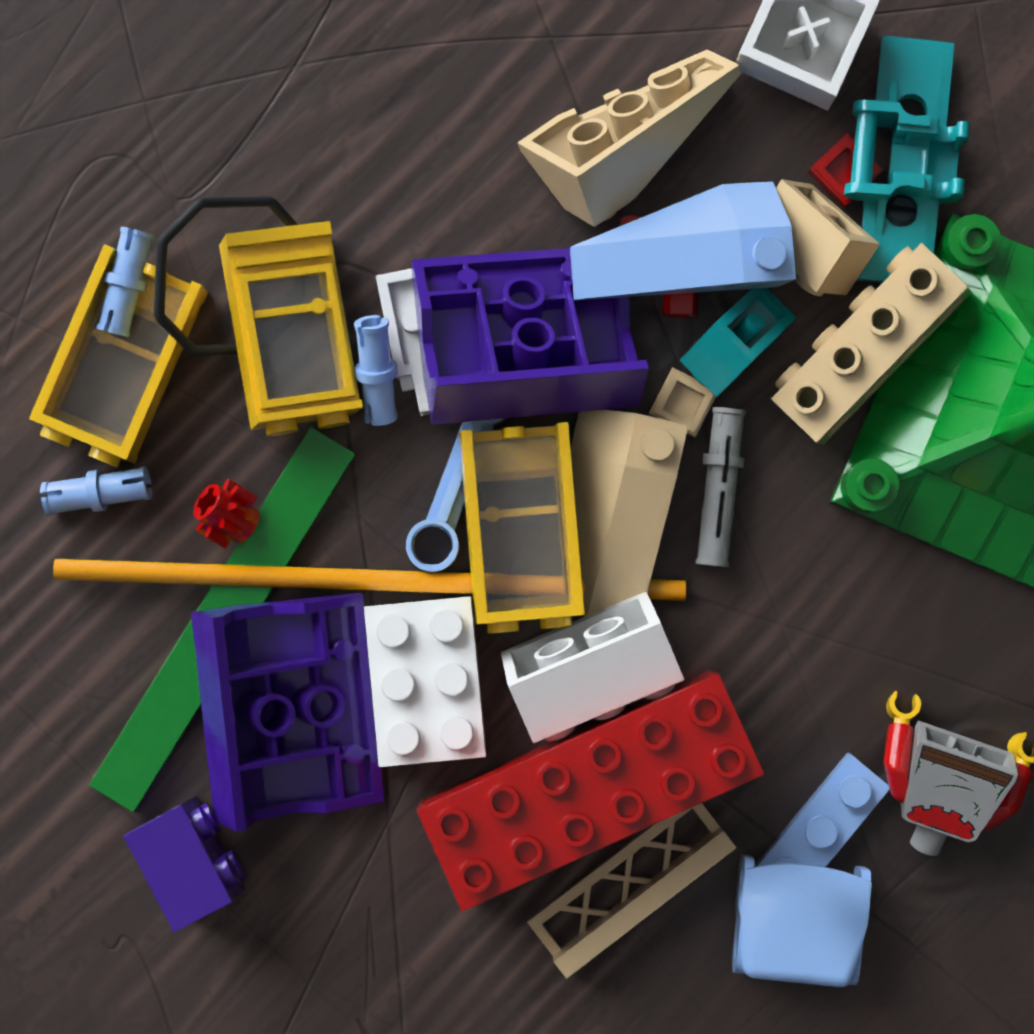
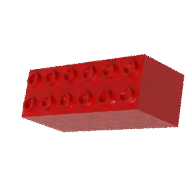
M705 671L675 685L671 692L662 697L643 699L624 708L622 712L612 718L597 720L573 731L564 738L548 742L422 799L416 811L461 911H465L764 775V772L719 673Z

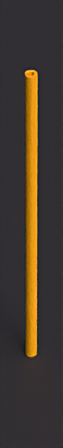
M55 559L53 565L54 580L473 594L471 573L75 559ZM484 573L486 594L550 596L564 594L563 576ZM651 579L647 594L650 600L685 601L686 580ZM582 580V589L584 594L586 587L585 583ZM565 583V590H567V591H568V583Z

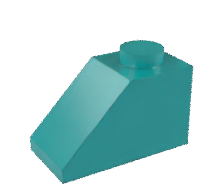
M768 288L751 289L718 319L679 361L692 373L700 384L706 386L718 397L797 317Z

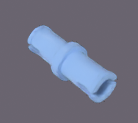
M121 227L111 272H106L103 280L108 286L96 329L129 338L139 292L145 293L147 282L142 281L144 275L142 270L147 262L154 235L136 229L131 230V228Z
M378 315L359 318L354 323L359 354V363L355 366V375L357 381L362 384L364 421L367 424L371 422L374 426L388 425L396 421L398 417L393 379L397 377L398 372L397 364L391 359L389 321L385 317L381 319V316Z
M146 466L102 474L100 470L87 471L86 477L56 482H42L40 493H47L48 497H42L41 502L48 516L85 508H91L93 512L106 511L107 505L142 499L150 500L152 498V489L147 488L146 485L152 483Z

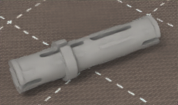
M713 407L709 454H703L702 464L707 465V474L701 514L698 555L695 564L729 567L728 557L738 469H744L745 458L740 457L746 411L734 408Z

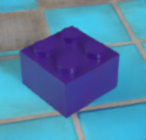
M197 796L123 835L173 933L231 903L245 890L241 880L247 878L242 862L233 849L228 852L225 851L216 834L222 831V826L217 823L212 806L208 802L201 805Z

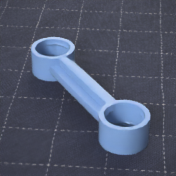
M506 418L462 422L426 520L417 523L410 530L406 539L408 557L419 569L428 572L443 571L452 565L458 555L459 542L455 529L465 505L459 433L462 430H472V432L493 431L494 426L500 424ZM430 526L440 527V529L448 534L452 543L449 556L443 562L434 565L425 564L420 561L414 551L415 536L419 531Z

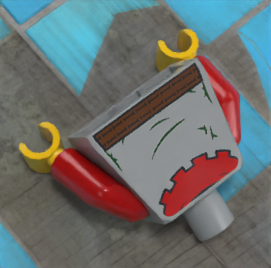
M897 691L888 698L886 710L894 720V723L888 725L883 763L890 794L898 802H901L902 818L907 822L917 825L910 840V844L916 850L926 855L937 856L942 849L947 835L965 842H973L978 838L982 830L993 829L1020 810L1033 775L1029 767L1031 763H1034V746L1030 756H1027L1022 748L1027 732L1017 733L1012 736L1008 742V751L919 720L914 730L910 726V720L920 711L921 700L917 694L913 696L912 711L908 714L899 712L895 706Z

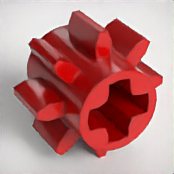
M230 479L225 481L223 488L216 484L209 485L201 492L194 505V517L201 521L196 528V532L224 549L227 548L230 540L237 543L246 541L253 534L259 522V511L252 506L257 500V496Z

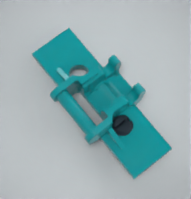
M882 35L875 100H858L853 103L852 114L857 117L851 182L845 184L844 197L863 201L862 228L880 243L857 278V281L883 283L891 275L886 270L887 266L907 246L914 251L920 243H923L934 254L939 204H954L963 198L965 179L957 178L959 147L969 141L970 123L960 121L957 122L956 126L947 127L955 43ZM904 99L917 100L923 106L925 115L915 116L907 113L901 106L900 101ZM877 127L890 128L892 130L887 184L872 183Z

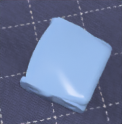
M741 854L735 896L736 921L732 954L733 973L746 974L754 979L831 987L857 985L861 969L863 941L869 919L872 887L871 871L865 866H855L854 874L833 868L807 864H769L754 867V858L748 854Z

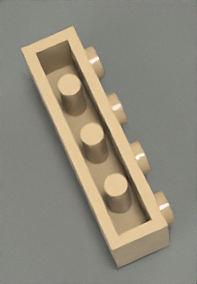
M920 243L914 251L907 246L897 254L886 268L891 275L877 289H874L871 285L864 289L850 304L849 309L853 314L841 327L838 328L834 324L829 326L812 344V348L816 351L814 355L802 367L797 362L794 363L776 381L775 386L779 391L771 399L816 443L824 445L972 293L971 289L923 243Z

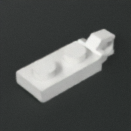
M406 269L377 275L376 281L383 315L389 321L388 333L392 359L397 364L398 374L396 378L400 380L402 392L415 389L421 416L429 415L423 380L412 270Z

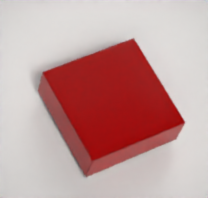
M848 133L808 171L843 209L853 201L844 197L845 184L851 182L855 140ZM875 161L872 182L883 172V169Z

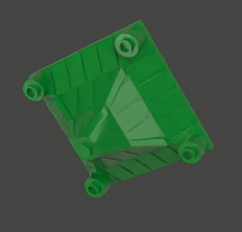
M952 213L946 221L934 250V255L971 289L972 293L875 392L829 503L1034 589V249L1000 235V231L995 223L986 216L972 214L960 217Z

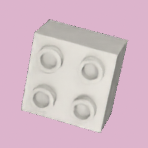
M763 0L735 63L740 65L742 73L828 111L840 90L880 0Z

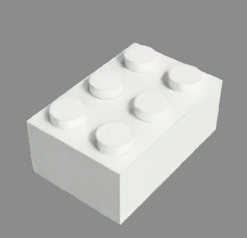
M647 592L573 621L570 627L554 629L501 652L509 690L533 743L543 739L555 741L564 738L574 731L576 725L593 718L596 720L612 718L622 712L626 704L643 697L646 699L662 697L671 692L676 683L684 681L682 672Z
M472 597L364 606L379 767L486 757L487 751Z

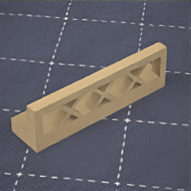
M700 803L646 828L527 920V923L551 953L553 962L567 979L736 849V846L704 805ZM693 809L710 833L693 846L672 843L675 822ZM667 829L665 842L652 840ZM643 846L664 849L662 870L652 878L630 875L633 854ZM671 850L684 852L670 863ZM626 860L624 874L611 872ZM600 879L623 881L621 900L610 910L589 907L591 886ZM629 882L643 884L628 896ZM584 892L582 906L569 904ZM559 911L580 913L579 934L560 947L543 923ZM587 915L601 916L586 928Z

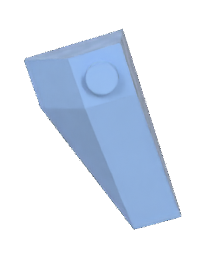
M773 181L722 184L570 247L574 301L780 287L796 280L792 225Z

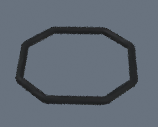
M270 196L204 197L197 199L159 237L156 250L154 315L156 321L189 354L205 356L238 353L236 343L194 345L165 315L168 243L203 208L269 207L285 226L298 225L281 204ZM306 276L295 277L294 305L304 304ZM301 313L286 315L261 342H258L260 352L267 350Z

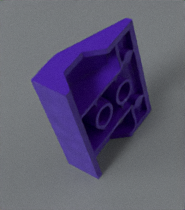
M570 248L412 260L411 270L423 380L432 425L640 407L649 367L647 360L638 361L630 331L629 297L574 301Z
M355 593L243 604L191 612L213 814L217 823L238 832L247 830L257 820L292 813H330L384 802L381 767L378 765L363 594Z

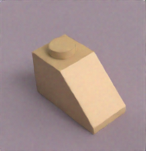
M781 179L776 190L792 225L795 272L798 275L796 277L797 284L815 296H822L824 293L847 295L880 243L812 184Z

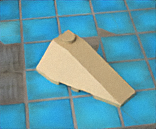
M702 51L652 73L648 78V85L636 91L621 94L620 90L616 89L603 95L605 104L579 116L574 108L557 115L519 141L518 146L562 207L593 227H596L601 222L612 218L618 210L633 201L741 75L740 65L712 51Z
M612 410L578 412L570 449L581 578L586 587L583 594L584 617L633 596L648 592L678 475L688 425L630 412Z

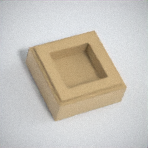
M672 367L648 416L688 425L686 435L695 438L716 396L695 378Z

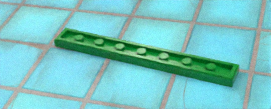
M310 427L259 509L260 517L255 531L246 541L238 543L225 565L287 567L356 454L313 427ZM212 585L196 612L243 604L266 602L274 587ZM192 619L89 783V786L133 813L140 806L201 707Z

